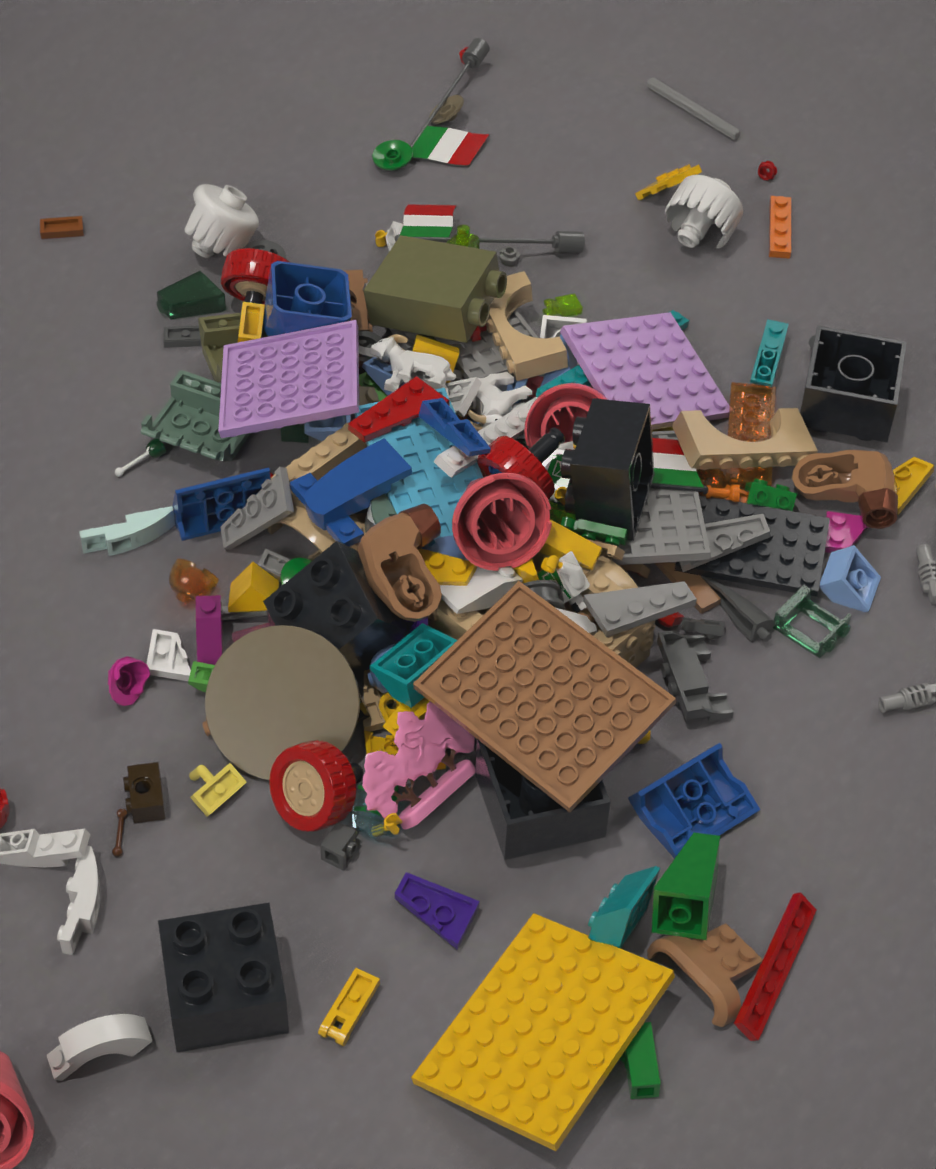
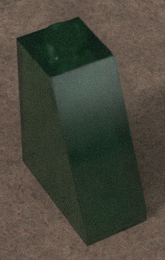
M201 271L157 291V308L170 320L218 313L226 310L225 294Z

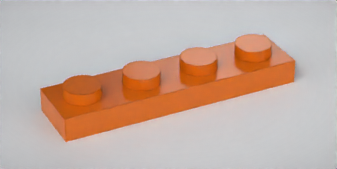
M771 196L769 208V257L790 259L791 197Z

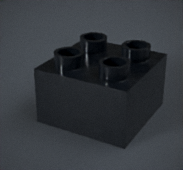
M817 325L800 414L806 427L816 432H833L854 436L863 441L875 440L888 443L898 404L907 342Z
M593 398L587 417L577 416L573 427L575 450L565 449L562 456L561 476L565 479H572V485H569L566 491L565 512L575 514L577 521L582 519L627 529V540L634 541L655 475L650 404Z
M338 541L334 542L263 601L275 626L284 625L304 628L330 641L345 656L355 677L370 666L373 656L378 651L397 644L410 634L404 620L391 612L368 584L358 551Z
M477 739L475 776L504 860L606 837L611 801L603 780L571 812H568Z
M269 902L158 920L176 1052L289 1033L287 1000Z

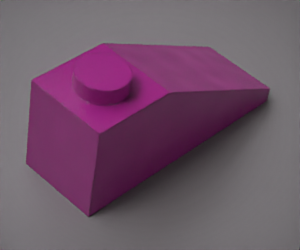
M221 595L196 596L197 662L215 665L223 654Z

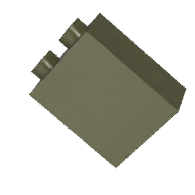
M400 235L363 290L370 324L467 343L476 327H483L487 323L490 304L494 298H501L504 295L507 286V275L505 272L499 271L497 253L495 251Z

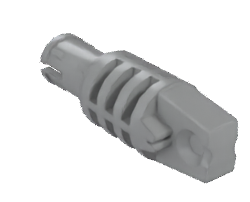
M922 544L916 548L920 563L917 570L923 593L928 592L931 605L936 604V561L933 560L931 546Z
M922 683L902 688L897 694L879 697L878 707L882 713L899 708L911 710L923 707L924 705L936 703V683Z

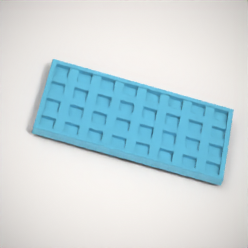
M445 388L435 389L437 392H439L448 400H450ZM378 402L360 405L359 413H354L355 417L357 418ZM450 402V408H451V409L453 410V412L455 413V411H454V409H453V406H452V404H451V402ZM420 417L412 419L411 423L406 426H395L391 428V432L366 442L368 447L385 438L412 467V475L391 484V491L386 493L396 513L399 514L403 510L427 504L433 509L440 522L441 533L437 538L453 536L452 519L457 503L470 482L483 478L477 462L454 477H449L434 463V460L439 454L451 448L454 444ZM435 539L428 543L429 547L436 544Z

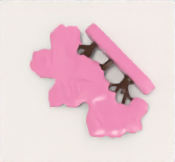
M432 702L427 703L424 720H420L413 712H398L397 724L399 730L396 731L394 743L399 750L395 756L387 752L377 751L368 753L365 758V774L362 786L367 793L365 799L367 810H377L385 819L387 815L397 813L399 801H411V804L398 815L403 821L400 824L403 829H409L419 824L475 774V767L471 760H462L454 764L455 754L474 751L475 737ZM446 748H450V756H448ZM442 762L449 766L450 769L436 781L433 775L438 764ZM419 776H426L431 786L417 797L413 792L414 782ZM408 780L411 781L410 788L406 785ZM397 785L403 786L408 793L406 794L404 791L401 795L395 792L394 788ZM391 796H397L398 799L393 801Z

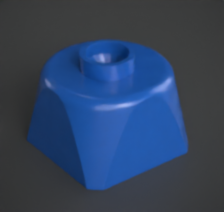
M276 261L271 264L263 317V328L268 337L351 320L349 278L346 272L341 269Z

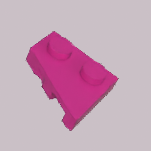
M827 511L826 517L830 518L825 552L831 553L857 543L864 530L869 528L864 524L862 516Z

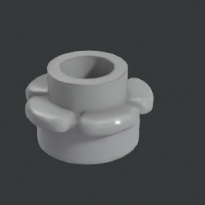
M508 246L500 251L499 257L504 265L512 266L518 262L520 253L514 247Z

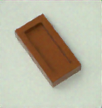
M82 216L40 219L41 239L84 236Z

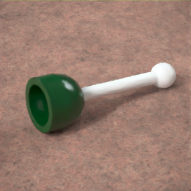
M152 439L147 444L144 454L124 467L116 468L115 475L118 477L123 476L126 470L149 455L154 458L162 456L166 453L163 443L159 439Z

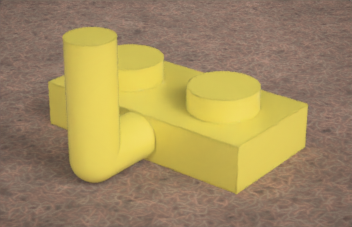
M231 763L226 765L215 776L212 775L206 766L199 765L190 772L189 777L192 781H197L201 777L206 784L190 798L208 817L247 782Z

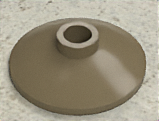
M461 95L448 97L431 123L440 124L446 121H453L464 104L463 97Z

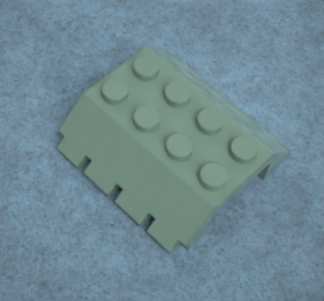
M180 370L170 383L171 398L154 421L152 420V415L148 414L141 423L140 433L154 439H160V441L174 446H180V448L200 453L214 460L232 462L251 433L221 438L218 432L221 383Z

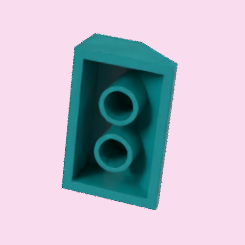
M422 623L371 664L370 669L394 699L412 708L424 698L423 695L414 689L413 683L457 640Z
M654 866L625 875L619 884L614 883L608 898H603L598 912L594 911L590 917L588 926L591 927L588 938L595 942L613 945L621 949L648 910L661 868Z

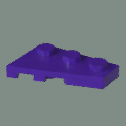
M407 872L395 891V899L458 950L479 909L480 901Z

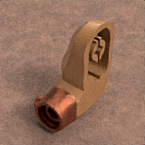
M862 450L815 453L801 459L793 469L792 480L794 485L805 498L816 501L839 500L842 502H858L862 520L870 528L882 529L896 522L898 510L897 486L891 463L885 454L877 451Z
M421 504L385 518L371 527L361 538L357 546L368 584L391 612L401 619L413 622L424 620L438 608L442 597L439 583L426 567L423 557L418 551L440 536L441 533L439 519L433 509L427 504Z

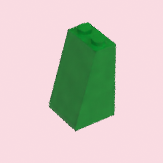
M693 832L657 882L653 895L652 933L702 940L707 939L718 876L720 836Z

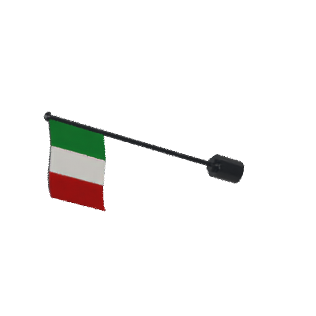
M652 438L655 475L651 488L703 492V495L707 494L708 487L706 485L703 486L696 468L691 469L679 441L675 439Z

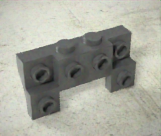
M675 631L658 633L657 644L664 663H661V672L664 678L667 677L669 682L668 691L676 698L677 706H681L685 720L707 717L708 721L712 722L733 718L734 711L730 708L727 701V693H708L709 685L699 662L711 657V651H708L704 641V634L690 636L682 635Z

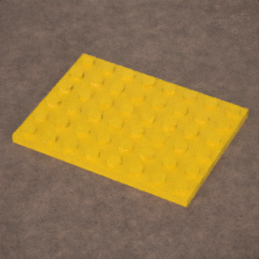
M533 913L412 1075L413 1084L557 1151L675 978L674 970L613 945L595 942L588 938L589 935Z

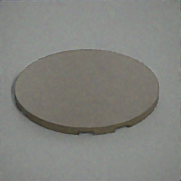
M284 625L270 626L252 631L227 648L211 672L205 696L207 723L210 733L221 752L241 770L270 780L271 768L278 755L291 746L318 740L328 742L342 752L349 744L355 732L360 710L358 683L349 662L340 650L323 636L313 631Z

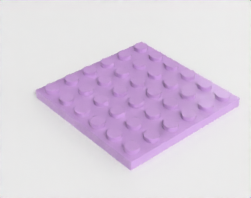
M671 312L566 325L560 331L592 387L605 396L607 400L650 404L652 430L672 427L681 411L701 410L708 421L729 418L733 413Z
M356 320L224 345L218 429L221 438L235 437L242 434L257 433L263 430L359 413L358 324Z

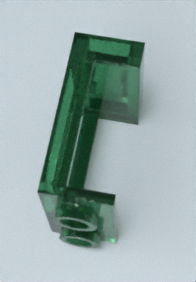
M803 585L775 612L774 621L776 624L773 629L813 655L821 658L826 652L830 653L834 649L840 637L845 638L851 629L849 623L852 615L848 613L842 620L809 600L812 589ZM802 612L831 632L818 643L789 625V623Z

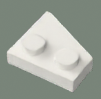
M153 629L147 658L150 675L188 681L191 670L187 662L186 652L181 647L178 633Z

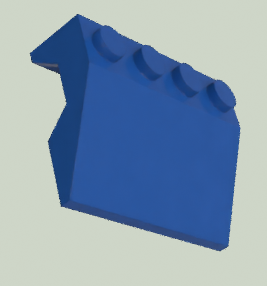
M269 467L175 490L172 506L175 524L181 541L220 532V527L238 508L243 509L246 506L247 499L252 494L256 495L262 489L261 485L267 479L271 480Z
M721 743L707 749L628 797L640 820L674 859L693 832L719 836L760 810L745 783L735 778L724 762Z

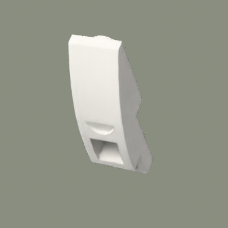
M85 828L41 835L35 829L1 833L0 864L23 867L67 866L69 859L84 857L90 833Z
M88 845L84 857L77 858L74 876L70 877L67 881L66 893L69 894L70 898L67 921L65 925L60 926L57 935V941L60 942L62 953L73 955L82 932L93 934L100 909L101 893L98 869L93 849Z

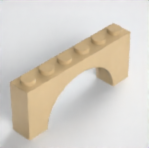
M525 271L507 276L505 293L501 298H494L490 304L489 317L486 323L488 332L493 333L495 346H499L502 360L506 359L508 372L513 373L516 381L568 367L567 349L560 336L554 338L527 336L515 330L508 322L510 315L518 307L533 301L531 282Z
M779 408L769 422L771 438L761 442L741 441L723 434L709 423L701 410L681 411L672 424L691 469H745L748 467L796 466L807 455L818 452L798 408Z

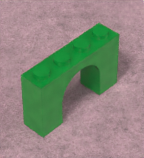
M644 1022L620 1057L627 1073L630 1099L659 1097L661 1082L651 1022Z

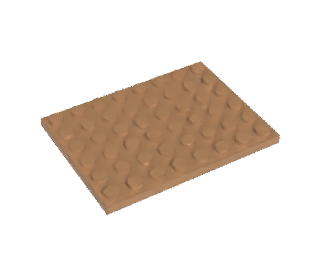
M520 581L413 683L416 691L568 812H571L676 704V698Z

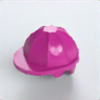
M126 656L117 659L110 670H108L107 684L109 685V693L117 704L121 706L132 705L139 698L144 690L147 679L150 677L148 665L143 661Z

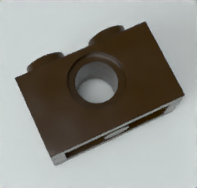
M159 762L127 766L128 776L123 777L125 792H130V798H125L127 814H132L134 824L165 820Z

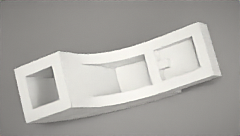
M132 1014L108 1015L89 1020L63 1033L58 1037L60 1045L47 1054V1059L54 1080L63 1081L83 1064L96 1057L106 1054H123L133 1057L153 1040L145 1017Z

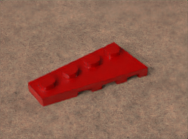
M416 376L349 422L348 430L365 443L391 432V428L395 426L410 424L412 419L419 417L422 401L443 398L450 406V400Z

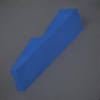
M443 398L422 401L418 416L467 456L490 453V446L468 419L460 420Z

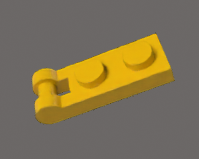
M355 967L320 1025L318 1035L324 1038L329 1036L335 1039L337 1044L345 1046L355 1025L379 987L380 978ZM336 1021L343 1023L341 1029L333 1026Z

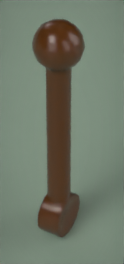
M125 809L117 811V818L119 819L116 845L112 850V854L115 857L121 856L123 852L121 848L123 824L128 816Z

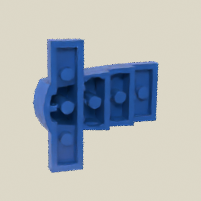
M383 438L352 455L318 481L311 473L291 481L290 489L305 505L307 515L316 526L326 530L335 541L350 547L360 542L364 532L348 515L368 508L370 500L390 492L391 484L412 475V467Z

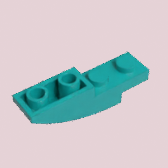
M767 319L750 383L768 387L773 386L788 330V323Z

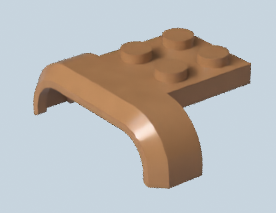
M726 923L709 931L706 940H690L687 937L665 935L652 942L647 950L649 959L655 957L657 952L666 953L710 997L715 1011L712 1024L720 1027L734 1022L741 1009L740 996L733 982L758 969L763 960Z

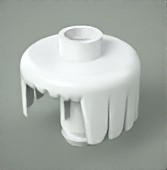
M704 175L686 177L665 209L668 223L672 221L671 227L674 231H678V240L690 248L699 244V241L703 239L711 224H716L718 228L723 225L721 229L723 236L716 247L722 248L730 239L744 214L740 199L727 183Z
M211 184L199 185L193 193L196 205L185 227V233L189 236L195 231L194 240L192 241L193 251L204 258H209L214 255V252L218 254L224 248L223 256H227L231 251L245 247L259 226L258 216L246 203L247 197L245 194L230 185H225L224 188Z

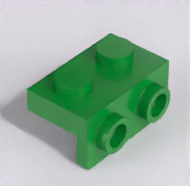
M754 478V482H746L744 490L749 492L747 504L793 511L797 493L790 492V487L776 484V488L767 486V481Z

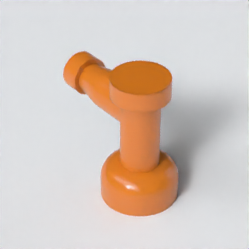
M733 484L729 489L711 488V485H706L709 489L708 493L705 494L706 498H729L733 502H739L740 485Z

